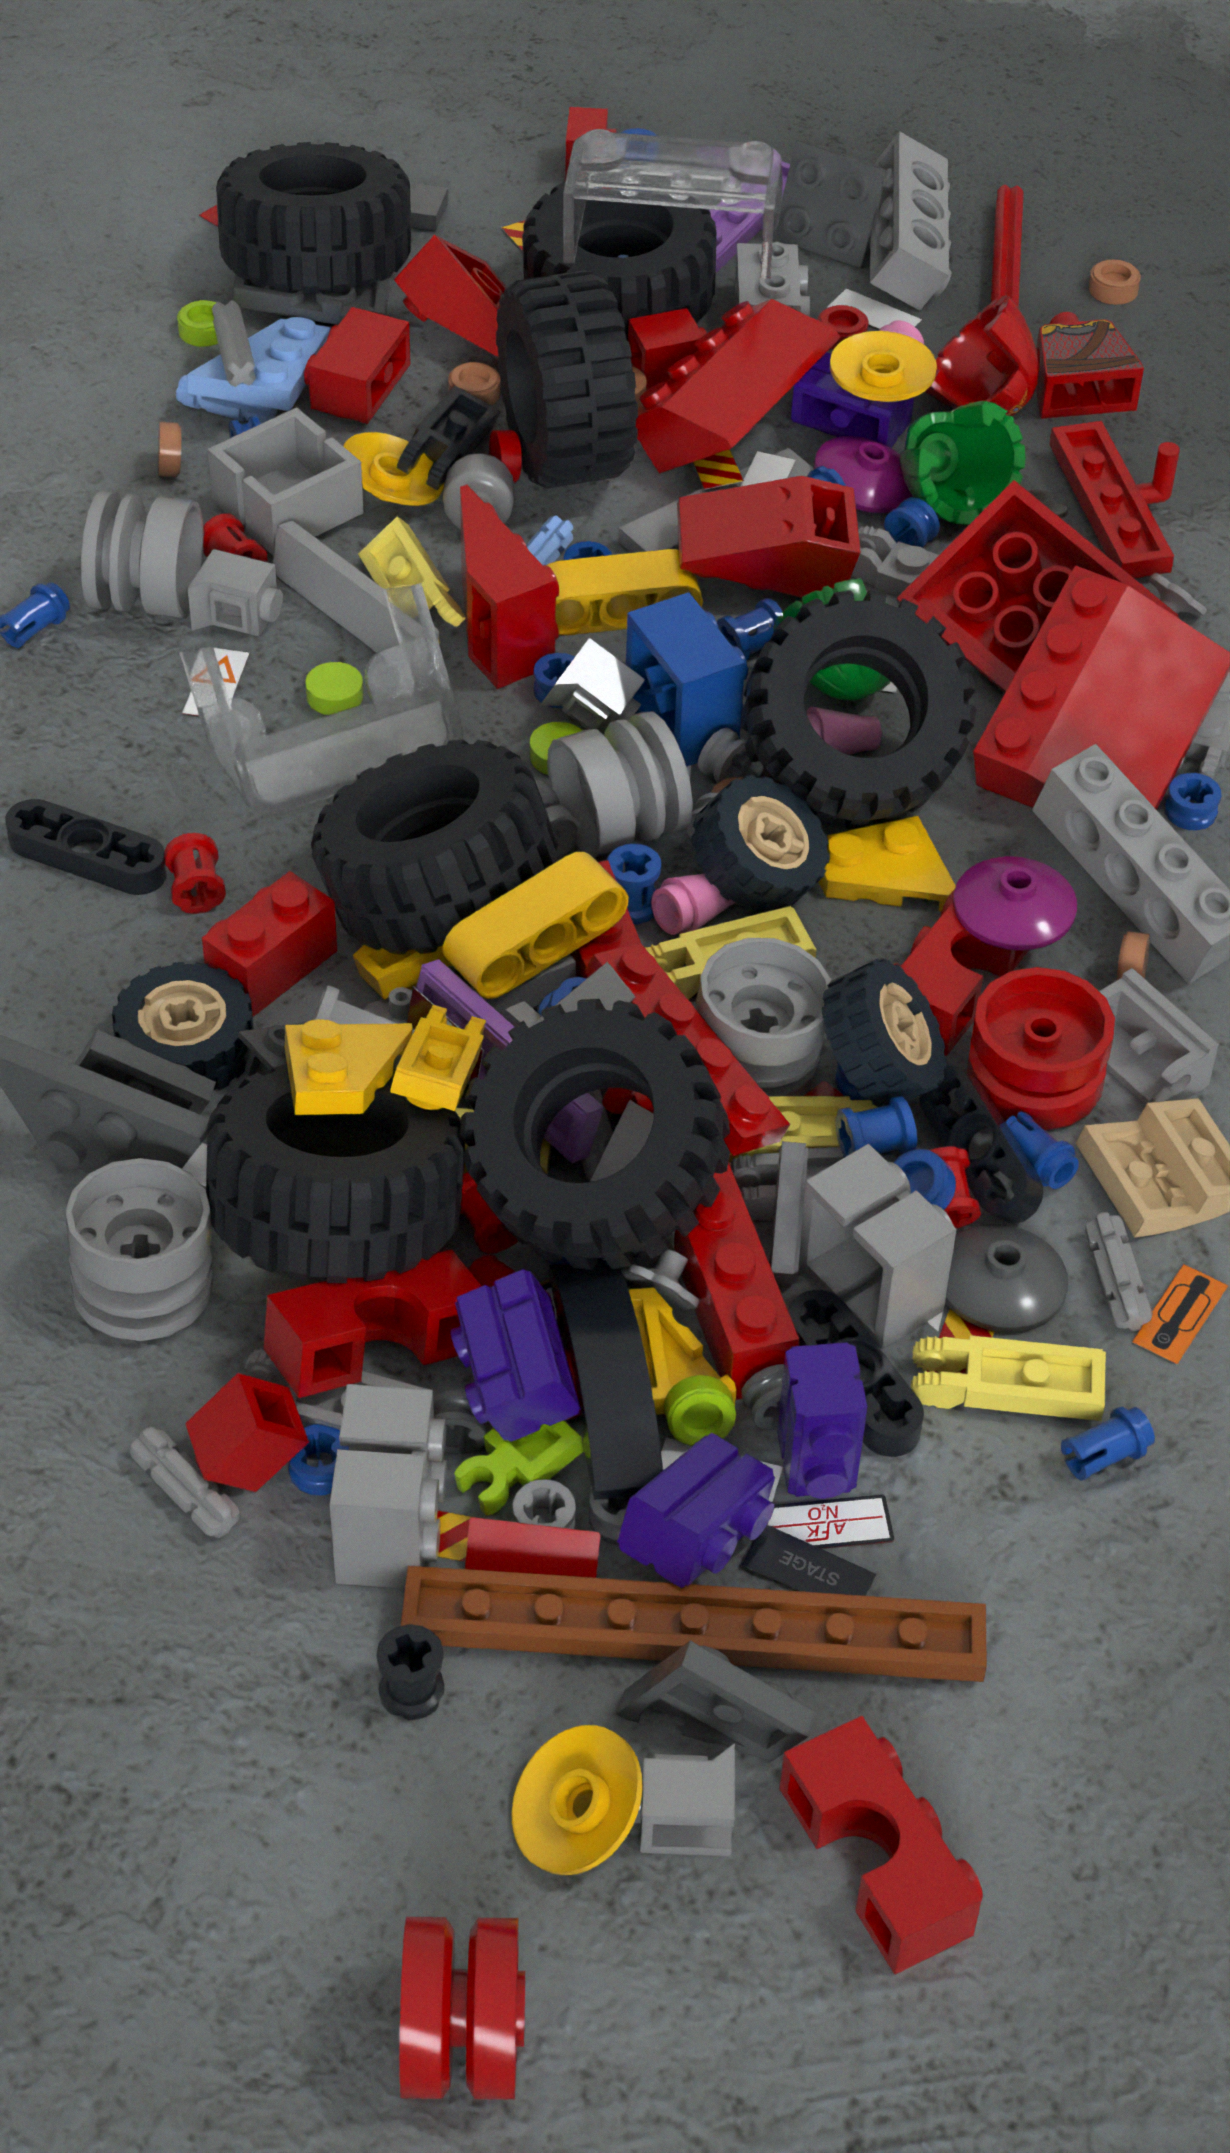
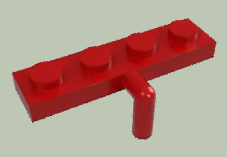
M1102 421L1053 427L1051 429L1049 445L1107 557L1133 578L1152 576L1154 573H1171L1174 554L1147 504L1165 502L1171 497L1180 453L1179 446L1172 442L1161 443L1158 446L1152 482L1136 484Z
M638 943L593 954L584 971L588 978L608 962L636 997L630 1003L638 1005L644 1018L650 1013L655 1012L672 1023L677 1035H685L696 1048L721 1095L720 1101L728 1115L730 1134L723 1140L730 1153L735 1156L780 1142L791 1124L645 947ZM608 1088L602 1099V1104L609 1112L622 1114L636 1091L624 1088Z

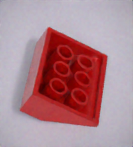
M1015 480L897 597L899 604L904 598L918 605L919 607L914 615L926 624L934 616L946 627L940 638L948 646L957 642L966 657L965 660L1003 693L1007 691L1075 566L1127 584L1179 618L1176 612Z
M1075 566L973 751L976 786L1033 808L1051 770L1097 744L1157 810L1230 671V652L1129 585Z

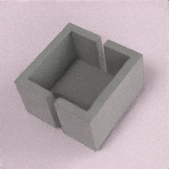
M297 407L207 449L212 501L226 514L230 513L236 516L242 525L246 523V532L273 556L277 526L293 520L316 537L364 513L361 461L333 437L326 440V431Z
M867 1144L806 1180L799 1266L823 1290L834 1293L840 1298L883 1273L881 1281L845 1302L872 1339L883 1350L944 1311L957 1229L941 1207L935 1204L931 1205L917 1190L911 1193L909 1181L898 1165L893 1162H887L876 1150Z
M347 1384L339 1441L340 1446H349V1450L337 1449L329 1504L336 1584L405 1588L408 1566L424 1567V1562H437L440 1519H437L438 1502L445 1501L448 1469L447 1460H444L446 1419L434 1418L433 1390Z

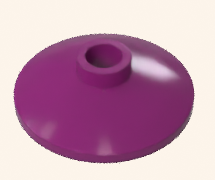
M841 436L826 441L816 453L814 469L819 466L834 469L842 477L846 486L854 488L855 504L858 510L872 513H889L896 509L903 500L913 497L903 478L900 454L885 444L864 437Z
M1015 856L991 858L970 867L958 880L953 897L955 914L962 926L970 934L989 945L1008 950H1034L1055 943L1071 929L1077 912L1075 892L1064 876L1044 863Z

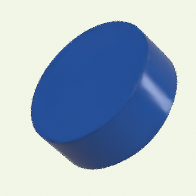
M916 1149L904 1153L894 1161L905 1173L910 1184L911 1193L917 1190L931 1205H938L943 1210L947 1208L955 1193L956 1180L951 1167L942 1158L932 1151Z

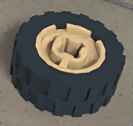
M746 775L741 780L736 778L724 787L700 811L701 814L695 818L693 824L695 832L691 837L692 846H695L697 853L695 855L699 866H702L706 873L704 876L710 884H714L721 891L720 894L728 901L731 899L736 902L738 907L747 911L749 909L755 910L758 914L788 906L792 907L823 878L827 871L824 868L829 863L830 853H827V845L829 843L827 835L823 833L820 826L822 823L817 814L814 815L810 810L809 804L802 797L799 798L792 792L793 789L785 784L780 785L774 782V779L765 776L763 778H755V775Z
M876 959L832 980L827 985L828 989L824 991L822 998L824 1000L822 1018L825 1020L826 1036L831 1043L832 1053L837 1063L841 1065L845 1072V1077L850 1084L852 1083L857 1088L858 1093L864 1099H869L872 1101V1105L877 1107L887 1106L890 1098L902 1096L906 1101H909L937 1088V1084L942 1083L945 1077L943 1071L946 1069V1058L944 1057V1040L941 1038L939 1031L940 1026L936 1016L931 1011L930 1003L926 996L921 993L917 987L918 984L904 972L903 968L897 964H891L890 960L882 959L879 961Z
M174 962L170 966L161 967L160 965L149 969L150 972L143 976L138 975L130 981L131 985L126 990H121L117 996L118 1004L113 1006L112 1011L114 1037L125 1039L138 1048L172 1063L186 1066L191 1071L215 1081L213 1090L218 1089L220 1091L229 1086L231 1080L235 1077L239 1078L245 1072L246 1062L244 1061V1055L249 1048L238 1038L239 1031L254 1029L252 1004L249 994L244 993V986L238 979L234 980L229 977L227 971L220 968H210L208 964L196 962V964Z

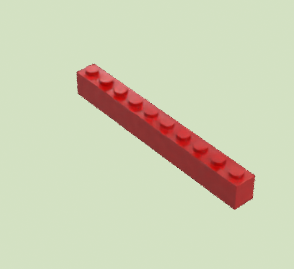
M609 861L598 862L615 879ZM626 909L625 914L613 927L570 953L576 961V977L588 978L584 971L593 954L641 943L628 909ZM635 1092L631 1101L654 1114V1107L650 1099L639 1092ZM728 1162L726 1172L722 1174L714 1173L713 1175L720 1187L711 1207H705L702 1204L697 1206L693 1213L699 1224L686 1237L682 1236L678 1230L674 1232V1250L688 1259L681 1275L687 1291L699 1299V1303L694 1310L720 1377L728 1374L734 1381L736 1400L743 1399L741 1396L742 1388L746 1381L755 1373L767 1367L784 1364L785 1352L790 1350L791 1347L799 1346V1337Z

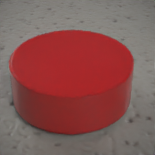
M832 306L823 310L818 316V321L836 329L840 336V339L830 348L832 350L844 339L855 334L868 332V317L861 310L852 306Z
M493 430L489 440V455L496 457L506 465L513 476V483L515 484L520 478L522 468L519 437L514 430Z

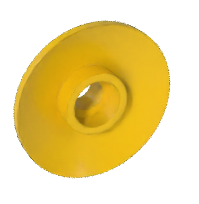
M869 331L852 335L841 341L834 348L830 358V371L838 385L853 395L873 401L893 402L913 398L926 391L936 377L937 363L932 352L918 340L896 332Z
M364 432L351 436L344 443L343 447L361 461L362 488L376 498L401 505L420 506L434 502L442 494L444 484L438 490L426 484L429 470L434 462L425 453L422 454L416 467L408 474L396 468L398 460L409 441L385 433Z
M580 1725L558 1733L536 1751L524 1768L517 1783L511 1814L515 1840L523 1855L531 1863L552 1874L575 1875L598 1866L619 1848L635 1822L642 1797L641 1768L638 1758L629 1743L605 1727Z

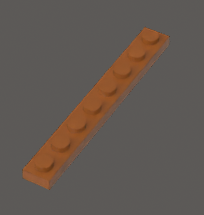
M408 1566L400 1625L423 1626L434 1632L441 1641L442 1646L664 1661L686 1643L692 1641L699 1646H707L720 1651L735 1666L984 1682L987 1668L986 1604L695 1584L685 1585L681 1589L673 1583Z

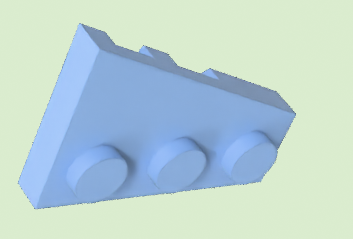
M303 317L279 319L248 338L255 363L253 369L256 376L255 381L250 386L243 382L237 387L230 385L226 378L220 354L187 374V393L290 411L306 386L304 371L307 361L312 354H317L327 341L331 327L315 325L312 320Z

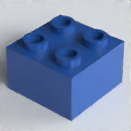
M689 592L627 612L626 666L645 679L632 697L641 704L636 714L655 712L665 721L677 741L686 767L698 763L704 745L720 729L730 728L738 734L740 739L741 711L744 707L742 702L744 680L748 677V666L742 651L736 646L732 647L720 632L714 616L708 611L704 612Z

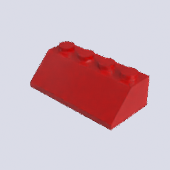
M769 299L754 306H751L749 301H745L727 311L722 316V320L725 323L722 327L703 335L694 344L697 348L694 354L680 359L667 370L670 378L666 382L654 385L639 397L642 405L638 408V418H636L637 439L659 474L733 448L840 339L836 329L774 299Z

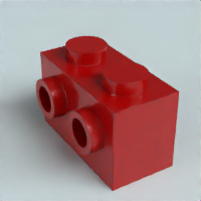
M351 307L339 325H334L331 328L327 341L318 353L312 354L307 361L304 371V382L309 386L310 409L368 424L411 364L409 321Z
M289 871L272 885L260 889L252 900L227 919L220 920L211 927L208 933L202 937L204 964H208L210 968L223 969L229 973V977L234 980L238 979L244 986V993L249 994L252 1004V1015L254 1017L338 951L335 902L332 898Z

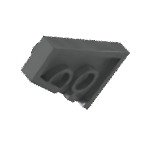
M236 275L233 285V299L241 308L256 312L303 317L339 325L351 307L386 315L390 278L383 281L375 280L371 286L360 289L350 287L344 292L332 293L329 290L318 291V294H304L300 290H291L290 292L277 291L275 287L270 285L263 288L254 285L250 279L245 280Z

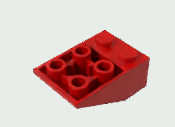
M796 476L679 497L677 502L679 567L681 570L690 571L703 578H721L745 584L752 589H769L795 595L802 599L803 596L815 590L822 591L825 586L834 589L835 583L850 580L861 553L855 494L852 487L806 476Z
M466 484L460 487L461 574L468 657L495 688L500 689L534 675L535 663L543 656L555 653V641L559 637V629L556 622V597L559 596V584L552 569L547 565H542L528 550L523 538L517 533L513 534L498 518L494 507L489 502H483Z

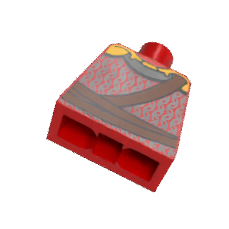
M1062 312L1054 316L1049 324H1044L1039 328L1036 346L1039 376L1036 391L1041 419L1137 411L1144 367L1111 321L1105 319L1079 321L1074 313Z

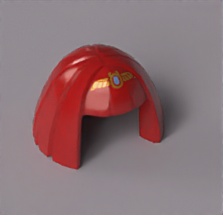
M1004 295L987 305L982 313L979 312L973 320L968 321L959 330L960 336L954 335L940 350L936 358V377L932 385L925 391L928 395L954 409L977 401L995 403L1005 409L1008 416H1013L1019 412L1032 398L1039 376L1037 351L1024 316L1015 302L1009 296Z

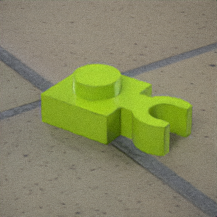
M564 1420L551 1426L543 1424L539 1431L512 1442L503 1440L495 1428H493L483 1436L485 1449L489 1455L470 1457L463 1461L456 1469L454 1475L457 1489L464 1493L477 1482L485 1481L491 1483V1486L484 1490L478 1496L480 1509L486 1516L494 1514L506 1504L509 1498V1488L515 1483L520 1482L524 1486L534 1480H549L583 1453L582 1437Z

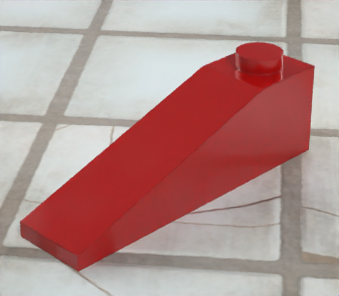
M434 234L394 279L406 294V297L403 299L404 305L419 320L425 322L429 318L498 357V347L496 345L498 323L496 317L497 309L500 308L499 299L507 288L486 261Z

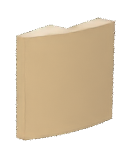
M1199 1098L1147 1103L1137 1121L1085 1125L1075 1143L1134 1238L1175 1231L1230 1212V1145Z

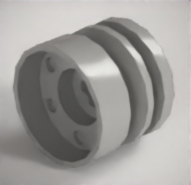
M99 490L93 497L88 510L81 546V581L83 596L87 606L107 610L113 603L115 610L129 612L135 605L140 591L145 613L186 619L190 614L187 588L202 567L204 531L199 503L193 500L157 497L151 504L146 518L145 507L140 496L127 493L121 500L119 494L115 492Z
M642 712L632 715L629 721L616 720L610 722L605 730V735L597 729H587L555 739L548 748L547 767L550 788L559 798V805L568 808L581 824V834L574 845L577 851L586 852L594 859L609 855L619 846L632 844L635 834L641 840L652 841L659 839L662 833L674 834L683 831L690 824L693 801L691 783L685 761L674 735L665 721L655 712Z
M746 938L724 945L708 959L700 977L696 1010L768 1096H800L811 1086L819 1065L826 1028L825 1020L822 1018V1007H824V1000L822 998L824 991L828 989L827 985L831 982V978L818 959L797 945L775 938Z
M143 1158L112 1162L89 1173L72 1190L65 1210L67 1241L70 1250L71 1289L76 1310L91 1327L111 1337L144 1341L168 1337L192 1325L207 1308L213 1289L212 1255L209 1247L212 1240L211 1211L204 1187L188 1171L169 1162Z

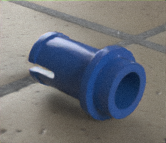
M52 582L46 585L36 584L30 590L28 598L6 614L0 616V629L6 625L9 626L0 632L1 636L11 646L20 648L27 640L49 624L53 623L56 625L62 623L66 618V612L70 609V603L66 594L58 585Z
M1018 1112L1017 1118L1012 1115L1006 1120V1124L1039 1175L1043 1186L1058 1189L1066 1185L1074 1177L1079 1167V1161L1075 1157V1149L1067 1141L1057 1142L1035 1123L1026 1112Z
M1117 1407L1111 1411L1110 1419L1074 1437L1062 1440L1061 1451L1064 1455L1072 1452L1076 1454V1456L1066 1459L1065 1462L1071 1473L1077 1479L1083 1481L1090 1478L1092 1474L1128 1456L1133 1459L1144 1457L1147 1453V1447L1154 1444L1155 1435L1150 1421L1139 1408L1133 1407L1128 1410L1124 1407Z

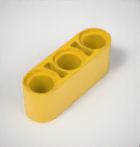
M676 549L560 560L547 564L554 572L559 584V596L556 597V622L559 635H577L627 629V612L688 592L702 608L703 598L696 575L690 571L680 569L679 550Z
M574 852L460 921L446 936L443 944V954L481 997L486 999L498 998L613 927L625 914L628 906V894L590 854Z

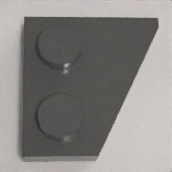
M98 1029L75 1062L77 1066L199 1115L210 1102L216 1083L191 1071L186 1066L172 1063L134 1046L125 1039L111 1036Z
M689 1641L626 1688L616 1713L624 1719L639 1723L642 1712L646 1708L685 1719L682 1736L707 1743L724 1744L729 1747L735 1743V1750L738 1752L773 1761L784 1754L785 1751L809 1737L816 1711L794 1700L785 1688L775 1683L761 1681L734 1666L720 1651L707 1646H699Z

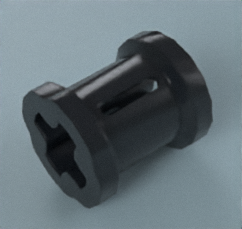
M408 1624L392 1629L379 1642L376 1654L379 1672L383 1675L378 1687L381 1704L390 1714L402 1716L407 1720L425 1718L437 1710L439 1701L445 1691L444 1680L440 1672L444 1658L441 1641L433 1631L419 1625Z

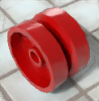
M1042 967L1010 971L989 983L977 999L966 1072L981 1082L1005 1122L1012 1115L1017 1118L1018 1112H1026L1042 1129L1050 1130L1068 1127L1091 1113L1102 1097L1107 1062L1110 1058L1114 1038L1115 1016L1107 998L1090 982L1064 970Z
M406 1917L402 1951L399 2042L400 2097L402 2099H443L451 2087L453 2047H466V2087L473 2098L476 2100H515L517 2047H524L526 1987V1971H518V1918H478L470 1929L468 1969H455V1931L446 1917Z

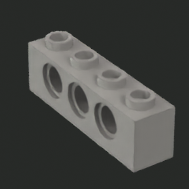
M899 131L873 164L887 170L871 232L870 283L920 311L932 296L937 297L945 290L951 277V270L949 269V250L951 246L949 219L951 212L948 210V192L950 189V182H948V159Z
M1097 744L1053 768L1032 811L1142 933L1150 934L1151 944L1186 983H1192L1230 959V890Z

